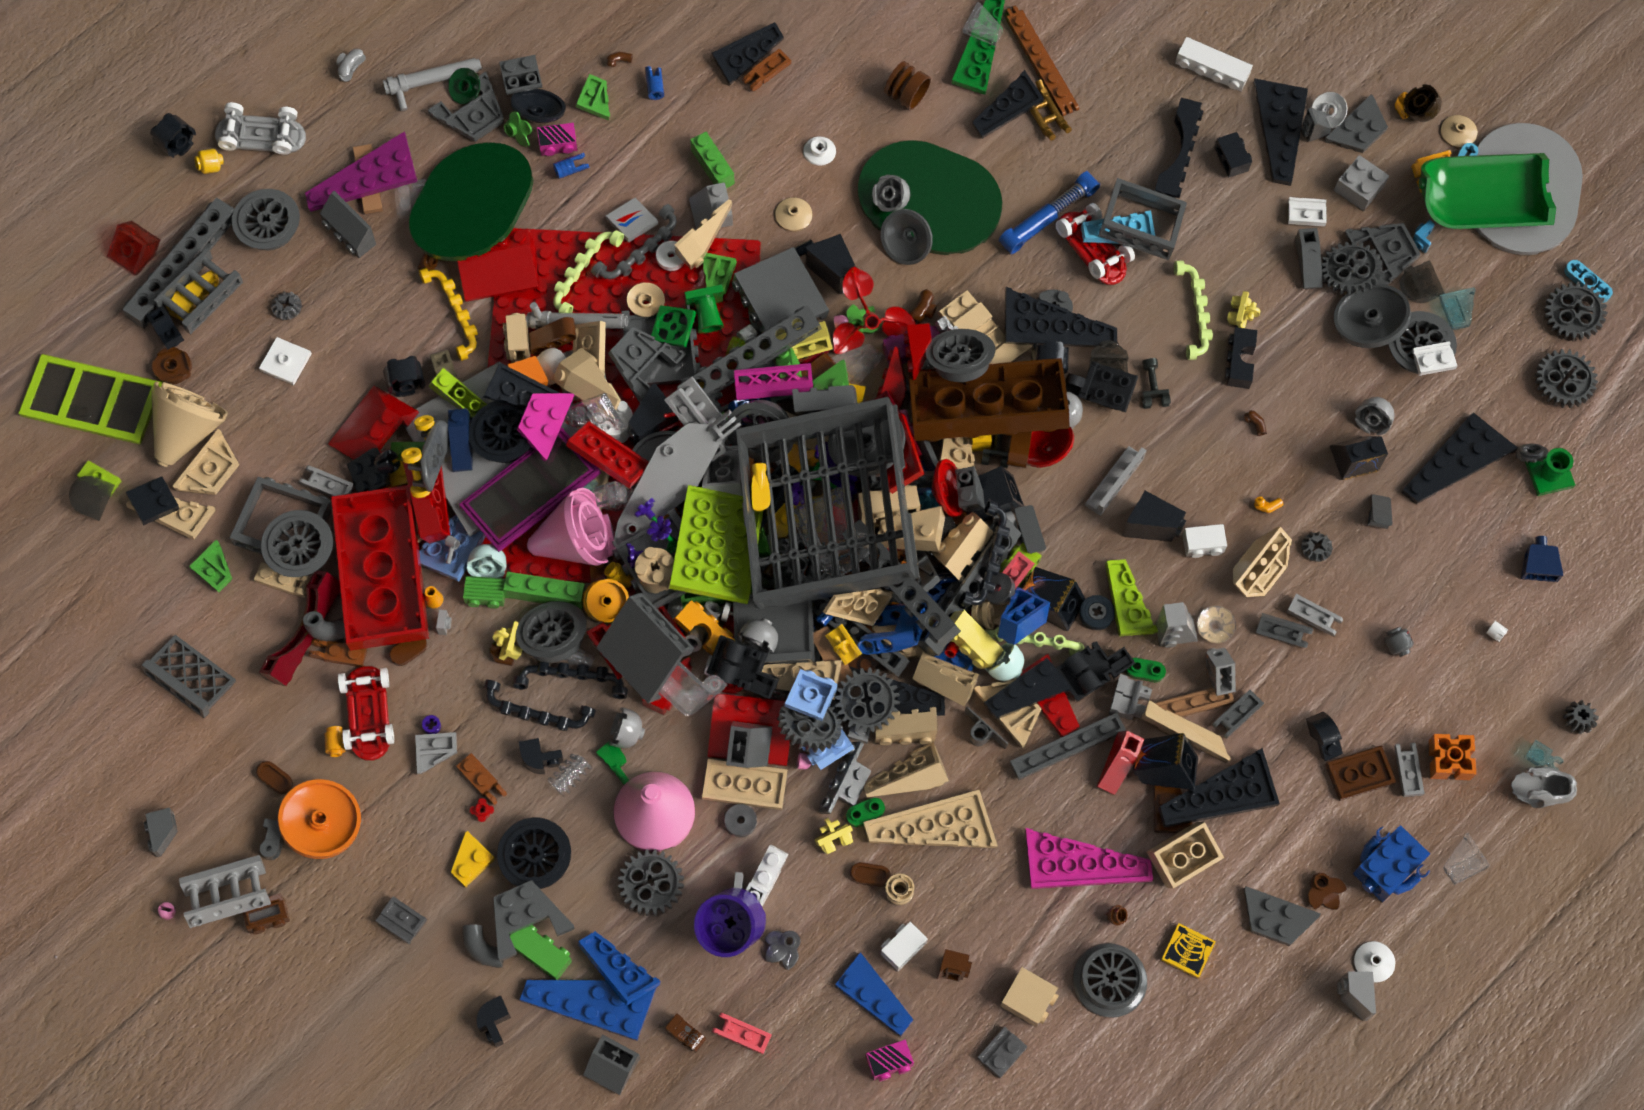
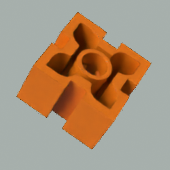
M1434 734L1428 740L1429 756H1434V759L1430 762V779L1446 780L1450 775H1454V780H1471L1476 775V758L1470 757L1475 751L1474 735H1457L1455 739H1450V734Z

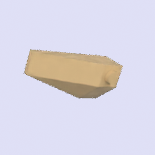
M730 199L711 214V219L702 220L696 231L692 228L674 245L675 254L690 270L694 267L698 268L704 262L703 258L732 207Z
M580 348L562 360L552 380L563 389L608 416L614 417L621 399L613 386L605 379L604 371L597 366L596 358L584 348Z
M874 589L833 595L823 612L828 615L873 626L891 600L893 593L883 589Z
M934 742L910 753L911 757L904 762L897 761L894 763L895 767L890 771H882L868 780L864 785L866 796L874 797L939 787L949 781Z

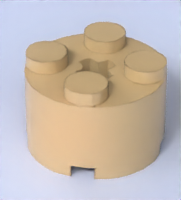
M648 547L638 556L635 562L637 578L647 592L656 594L669 590L674 559L666 550Z

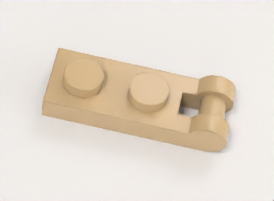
M261 562L254 581L305 598L307 594L306 586L311 578L308 576H283L272 570L266 563ZM296 583H300L299 587L296 588Z

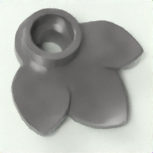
M772 931L767 934L764 939L770 946L766 951V961L774 963L782 960L784 967L787 970L791 969L799 958L797 949L801 942L800 936L794 931H786L784 933ZM789 937L793 939L791 945H788L786 942Z

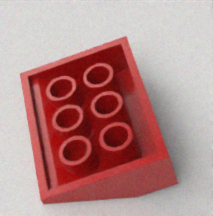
M528 228L511 231L503 242L497 243L491 248V251L481 256L475 255L466 258L467 260L458 261L466 302L539 288L535 242Z
M715 693L708 757L727 759L731 725L733 721L773 726L768 764L787 766L791 739L785 740L787 734L780 733L782 728L778 727L780 721L777 720L779 711L785 701Z

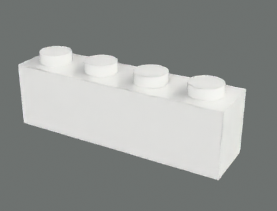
M1186 37L1180 48L1175 62L1182 68H1188L1199 75H1204L1215 82L1225 84L1231 89L1242 91L1253 67L1249 63Z

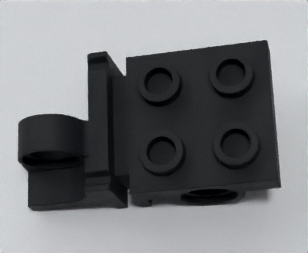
M1092 361L1086 379L1068 373L1065 381L1066 392H1071L1079 398L1126 413L1138 376Z
M720 635L706 673L720 681L735 684L740 688L744 687L745 690L752 691L769 699L779 681L778 677L762 672L768 656L767 652L758 651L755 648Z
M1096 641L1092 643V650L1087 646L1084 650L1073 654L1056 667L1072 688L1070 692L1077 702L1109 682L1110 677L1108 675L1111 674L1113 679H1115L1123 671L1135 664L1125 647L1107 657Z

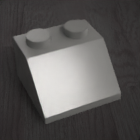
M725 183L706 186L689 198L696 230L702 220L711 219V214L729 199ZM731 209L721 227L733 225Z
M1347 972L1340 979V982H1337V993L1341 994V1001L1363 1021H1368L1376 1014L1373 972Z

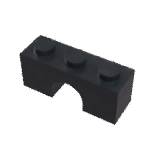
M1235 327L1233 334H1229L1228 345H1231V349L1227 351L1226 356L1229 368L1226 367L1224 378L1227 379V386L1250 389L1253 382L1254 364L1244 362L1240 356L1243 354L1253 355L1256 348L1258 330Z

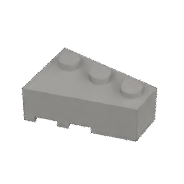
M1184 602L1164 604L1156 621L1159 646L1170 648L1177 646V644L1198 642L1194 619L1188 613Z

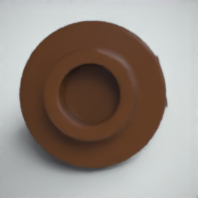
M424 253L417 268L419 270L423 268L434 270L437 267L438 259Z

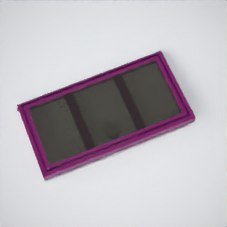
M560 428L546 461L541 459V455L535 448H531L459 503L460 509H463L499 552L552 512L571 491L583 488L601 474L597 466L566 446L567 441L571 437L565 432L564 428Z

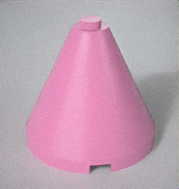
M586 488L571 491L528 539L527 548L529 552L535 556L595 566L607 563V558L613 555L612 550L614 546L612 542L614 541V534L608 514L603 515L598 507L602 504L599 498Z
M648 772L632 778L622 787L614 804V819L620 835L628 844L642 851L648 849L649 852H653L656 849L657 852H661V850L677 846L689 834L695 818L694 801L688 788L676 777L662 772Z

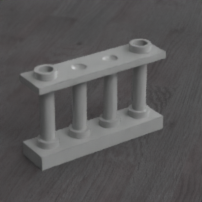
M693 376L679 385L675 392L664 399L684 426L687 423L711 424L722 416ZM726 419L721 421L718 424V426H721L724 422H726ZM728 436L722 440L711 461H714L728 450L727 446L731 444Z
M260 855L179 878V883L185 897L190 896L192 910L184 912V917L190 928L271 904L266 889L261 890L259 875L266 874ZM250 878L252 893L240 896L238 881ZM230 884L232 898L220 902L218 887ZM210 890L212 904L200 908L198 893Z

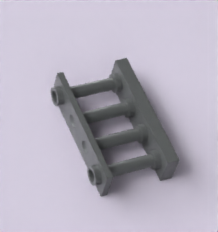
M208 248L203 252H199L195 260L163 291L158 292L154 299L157 308L166 305L183 319L182 325L185 331L190 335L243 283L241 275L236 270L231 274H227L211 261L213 257ZM204 266L223 280L218 287H214L198 274ZM193 279L207 290L210 295L205 300H200L184 286ZM176 291L196 305V308L191 313H187L171 300Z

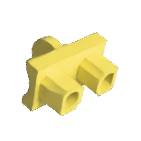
M1243 291L1242 296L1232 297V308L1239 310L1238 312L1228 313L1227 320L1229 324L1238 325V328H1245L1247 320L1253 321L1254 317L1260 316V309L1256 307L1257 303L1252 302L1248 298L1249 292Z
M516 621L513 622L512 628L507 630L506 628H501L493 633V640L497 642L496 645L502 646L499 659L503 661L507 657L517 660L522 653V649L514 645L515 642L517 643L516 630L519 624Z
M829 818L824 819L825 826L819 829L821 833L829 832L814 839L816 845L820 846L825 854H829L836 850L832 842L836 838H839L842 846L853 843L850 833L853 830L848 824L834 830L835 827L840 825L839 821L831 822Z

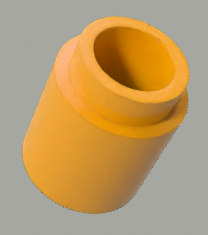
M331 726L326 728V733H324L325 753L330 754V757L342 756V753L346 752L343 743L342 727Z

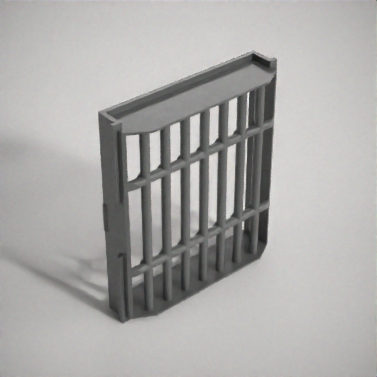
M889 397L736 429L743 492V517L747 532L753 600L756 611L763 610L764 606H788L833 597V595L899 584L910 578L912 580L920 578L912 515L908 513L902 469L905 468L898 408L897 405H892ZM888 420L893 455L885 456L881 423ZM874 426L877 457L866 460L862 428ZM855 430L858 460L857 462L847 464L843 432ZM836 434L839 464L838 466L828 468L824 436ZM817 438L820 468L819 470L809 472L805 440ZM798 442L801 472L800 474L790 476L787 444ZM779 446L782 476L781 478L771 480L768 448ZM748 448H760L761 461L766 464V476L770 489V505L767 508L771 555L764 558H759L755 513L752 509ZM893 462L902 530L898 531L894 529L886 464ZM879 466L887 529L886 533L875 535L867 468ZM854 470L860 471L867 536L856 539L848 477V472ZM835 474L841 475L848 534L847 541L838 543L836 541L829 476ZM821 478L829 540L827 545L817 547L810 480ZM802 481L810 547L798 551L791 484ZM783 485L790 551L789 553L779 554L772 488ZM904 538L907 563L899 565L896 539ZM888 541L891 566L879 568L876 543ZM869 545L872 570L860 572L857 547ZM849 549L852 574L841 576L838 551ZM830 552L833 578L821 580L818 555ZM811 556L814 582L802 584L799 559ZM792 560L794 586L783 588L780 562ZM772 564L775 590L763 592L760 566Z

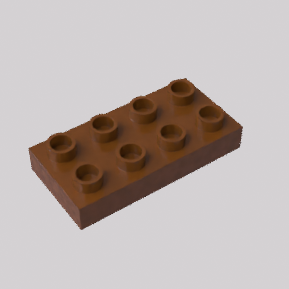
M1062 358L989 364L987 371L982 376L967 382L948 381L940 377L935 369L921 370L916 380H913L912 372H909L913 430L916 441L927 440L935 442L947 438H977L983 435L995 434L1014 435L1019 432L1031 431L1052 432L1057 429L1070 428L1069 406Z

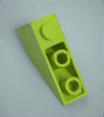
M444 368L428 386L458 409L467 408L472 418L482 407L487 405Z

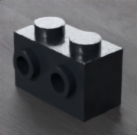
M1235 132L1217 138L1214 149L1228 178L1248 172L1252 163V157L1250 153H1247L1244 140L1239 137L1238 133Z

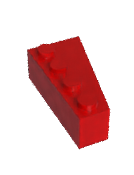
M403 462L420 538L428 543L446 539L450 535L442 466L433 491L425 497L415 498L410 490L414 481L412 471L408 469V464Z

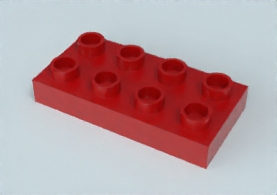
M408 485L331 496L345 637L350 651L429 639L416 517Z

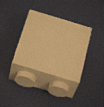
M513 313L506 316V323H503L507 360H511V363L530 358L529 332L525 314Z
M1022 967L1000 1007L1037 1027L1039 1022L1043 1024L1049 1014L1046 1012L1049 1004L1051 1006L1055 1004L1059 996L1056 994L1058 987Z

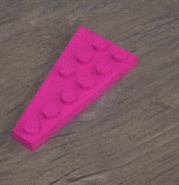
M1025 828L1031 889L1153 881L1152 865L1149 859L1122 854L1111 849H1102L1095 847V845Z

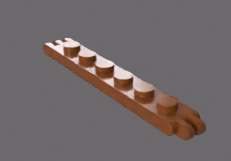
M1016 5L1012 6V11L1010 8L1005 9L1007 14L1005 18L1040 80L1042 79L1060 114L1066 116V111L1068 114L1073 113L1072 107L1074 111H1078L1079 106L1024 11L1018 10Z

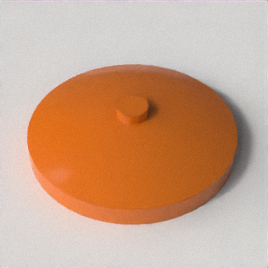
M324 779L309 780L295 786L284 797L278 813V828L284 842L296 853L312 859L331 858L347 850L356 839L361 824L360 808L352 793L344 786Z

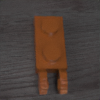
M779 48L753 67L743 77L742 81L748 84L756 76L758 79L750 86V90L754 92L762 84H765L791 64V60Z
M312 639L311 644L313 646L326 648L325 653L309 651V657L330 663L355 667L364 666L367 648L350 651L346 643Z
M472 753L456 766L478 792L485 796L493 805H496L498 802L489 793L492 788H495L503 797L507 795L506 791L498 784V781Z

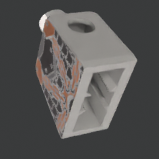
M1226 648L1209 649L1206 652V672L1216 696L1236 692L1234 660Z

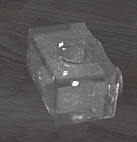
M615 481L594 487L597 506L615 512L623 510L634 489L632 487L629 489Z

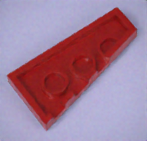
M1049 654L1045 655L1044 657H1042L1041 659H1039L1038 661L1024 669L1020 676L1025 674L1027 671L1032 669L1034 666H1036L1046 658H1048L1052 663ZM1064 692L1037 703L1041 707L1042 713L1061 738L1079 729L1078 721Z

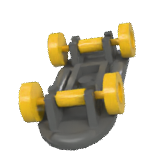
M430 415L420 416L414 421L415 428L423 431L421 432V437L425 439L422 454L421 450L415 447L408 448L401 453L402 461L407 463L408 469L412 471L414 481L410 490L415 498L425 497L433 491L450 445L448 424L443 420H437L434 423V419Z

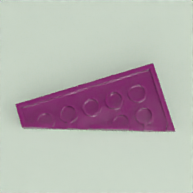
M405 131L305 192L310 212L323 209L333 191L345 202L418 182Z

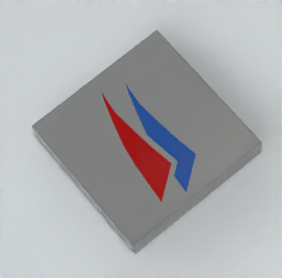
M636 198L606 215V220L617 231L624 234V239L628 243L658 225V220Z

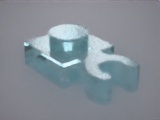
M1537 740L1533 742L1524 757L1539 767L1546 764L1548 767L1557 770L1559 769L1553 763L1557 762L1561 765L1564 762L1559 756L1553 757L1551 755L1553 750Z

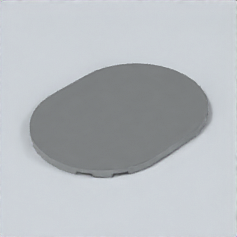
M1529 123L1509 124L1492 131L1479 144L1477 154L1479 156L1545 153L1550 159L1549 184H1546V190L1551 192L1552 200L1556 206L1554 225L1475 228L1493 246L1518 255H1536L1540 252L1550 251L1568 237L1577 219L1583 178L1581 163L1571 145L1554 131Z

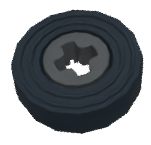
M1093 595L1086 598L1081 604L1079 614L1082 623L1087 628L1103 630L1112 623L1115 611L1111 601L1106 597ZM1097 608H1098V609H1100V613H1101L1102 615H1099V614H1098L1097 617H1096V616H1094V611H1092V610H1095V611H1096Z

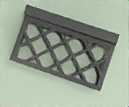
M174 635L150 660H146L142 664L143 673L203 718L210 713L209 709L236 682L235 678L177 635ZM176 642L182 646V652H170V648ZM194 655L197 657V663L186 664L185 656ZM183 656V664L171 665V657ZM160 658H168L169 666H159L156 662ZM209 666L212 668L213 674L201 675L200 667ZM198 667V676L186 677V668ZM183 669L184 677H173L172 670ZM215 678H225L228 682L224 686H216ZM213 679V687L201 688V680ZM198 680L199 688H188L187 681ZM214 691V697L209 702L202 698V692Z

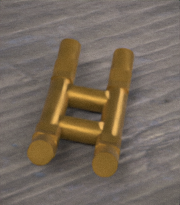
M1042 79L1036 81L1035 84L1043 96L1044 102L1032 108L1030 112L1038 123L1040 130L1049 140H1054L1056 135L1051 131L1048 123L1056 120L1061 129L1067 134L1070 133L1072 128L1058 111ZM1047 106L1052 114L1042 118L1038 110Z

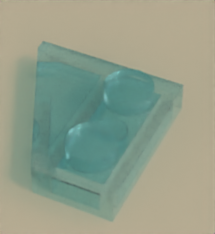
M1475 287L1442 294L1439 297L1452 330L1470 326L1474 306L1473 299L1476 291Z

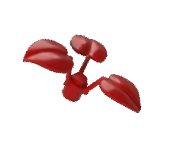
M855 266L851 267L845 274L842 289L849 300L860 299L866 311L862 319L864 324L855 328L852 323L845 322L835 328L833 332L835 354H848L862 346L865 336L861 331H858L859 329H866L867 327L873 330L884 321L882 324L883 332L887 336H899L907 331V325L915 324L912 316L905 309L898 306L886 309L885 318L879 319L875 313L870 312L862 296H868L872 292L874 287L873 279L867 272Z

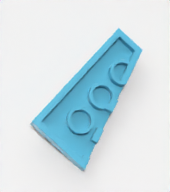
M1151 210L1145 211L1144 214L1133 213L1127 217L1116 216L1110 219L1111 221L1155 236ZM1103 219L1082 223L1083 242L1120 244L1098 236Z

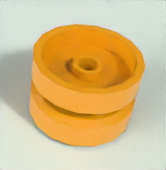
M602 579L594 581L586 588L583 593L582 604L584 611L590 618L598 622L609 623L614 621L629 595L625 587L618 581ZM604 598L609 599V601L606 602L608 605L604 604Z

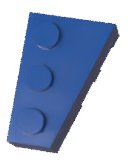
M1017 587L1010 604L1007 605L1001 616L998 637L1009 644H1017L1047 622L1050 602Z

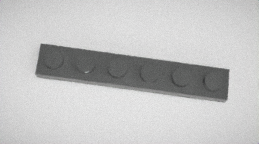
M1115 713L1010 761V765L1019 781L1116 737L1118 732L1126 731L1119 715Z

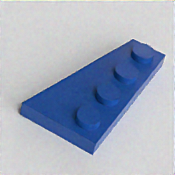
M596 931L578 941L580 949L626 1006L660 985L661 981L650 976L646 969L633 963L631 958L625 953L621 954L615 949L613 944Z
M860 952L835 986L901 1037L912 1023L913 1018Z

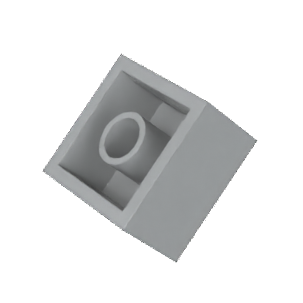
M1359 155L1339 178L1334 191L1364 211L1384 188L1389 175Z

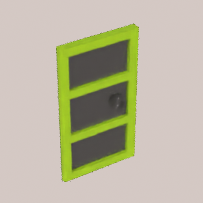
M42 354L20 408L19 415L33 420L141 445L152 415L151 390L155 382H159V387H161L162 382Z

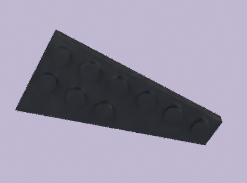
M1254 78L1253 83L1260 109L1259 114L1263 135L1266 140V151L1269 156L1272 182L1291 186L1308 89Z
M1005 287V344L1034 345L1038 343V345H1043L1045 341L1050 340L1062 342L1064 346L1117 347L1116 327L1097 320H1091L1079 313L1075 314L1063 307L1041 299L1032 298L1028 294L1019 293L1012 290V288Z
M850 667L852 673L855 670L857 674H860V669ZM895 680L890 684V686L897 685L898 687L893 692L900 694L899 697L895 698L900 704L894 707L900 711V714H912V710L918 709L919 713L930 712V708L936 707L937 716H945V696ZM863 683L866 699L862 702L867 704L868 716L872 717L870 701L873 698L868 696L867 684ZM878 683L873 684L870 688L871 693H879L881 685ZM836 690L835 696H840L841 693ZM832 700L829 707H835L836 704L840 703V700ZM882 703L874 706V712L877 714L882 713L885 709ZM835 707L833 713H838L842 708ZM857 707L854 711L856 717H862L865 713L863 707ZM839 715L838 718H844L845 715Z

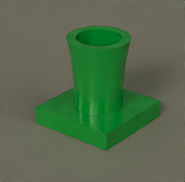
M722 284L685 292L686 309L687 305H690V308L696 307L699 333H712L724 328L716 303L723 302L724 291Z
M1554 448L1549 451L1547 458L1541 462L1527 463L1525 461L1537 496L1572 489L1576 486L1570 471L1574 463L1570 452L1563 448Z

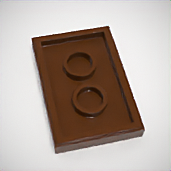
M1382 745L1325 763L1339 801L1396 783Z

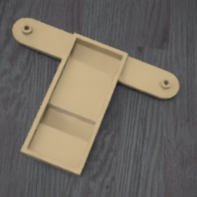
M968 290L938 312L941 318L946 316L953 327L957 326L958 329L976 330L991 338L996 350L995 356L989 364L1014 362L1032 347L1029 344H1005V335L998 328L999 325H996L991 319L993 317L981 302L978 303Z

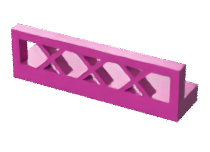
M811 363L734 370L737 400L793 395L792 389H798V392H810V388H813ZM808 370V376L806 377L796 375L799 371ZM781 372L788 374L784 379H780L777 375ZM761 374L770 376L767 380H760L758 378ZM739 376L751 378L748 382H739Z

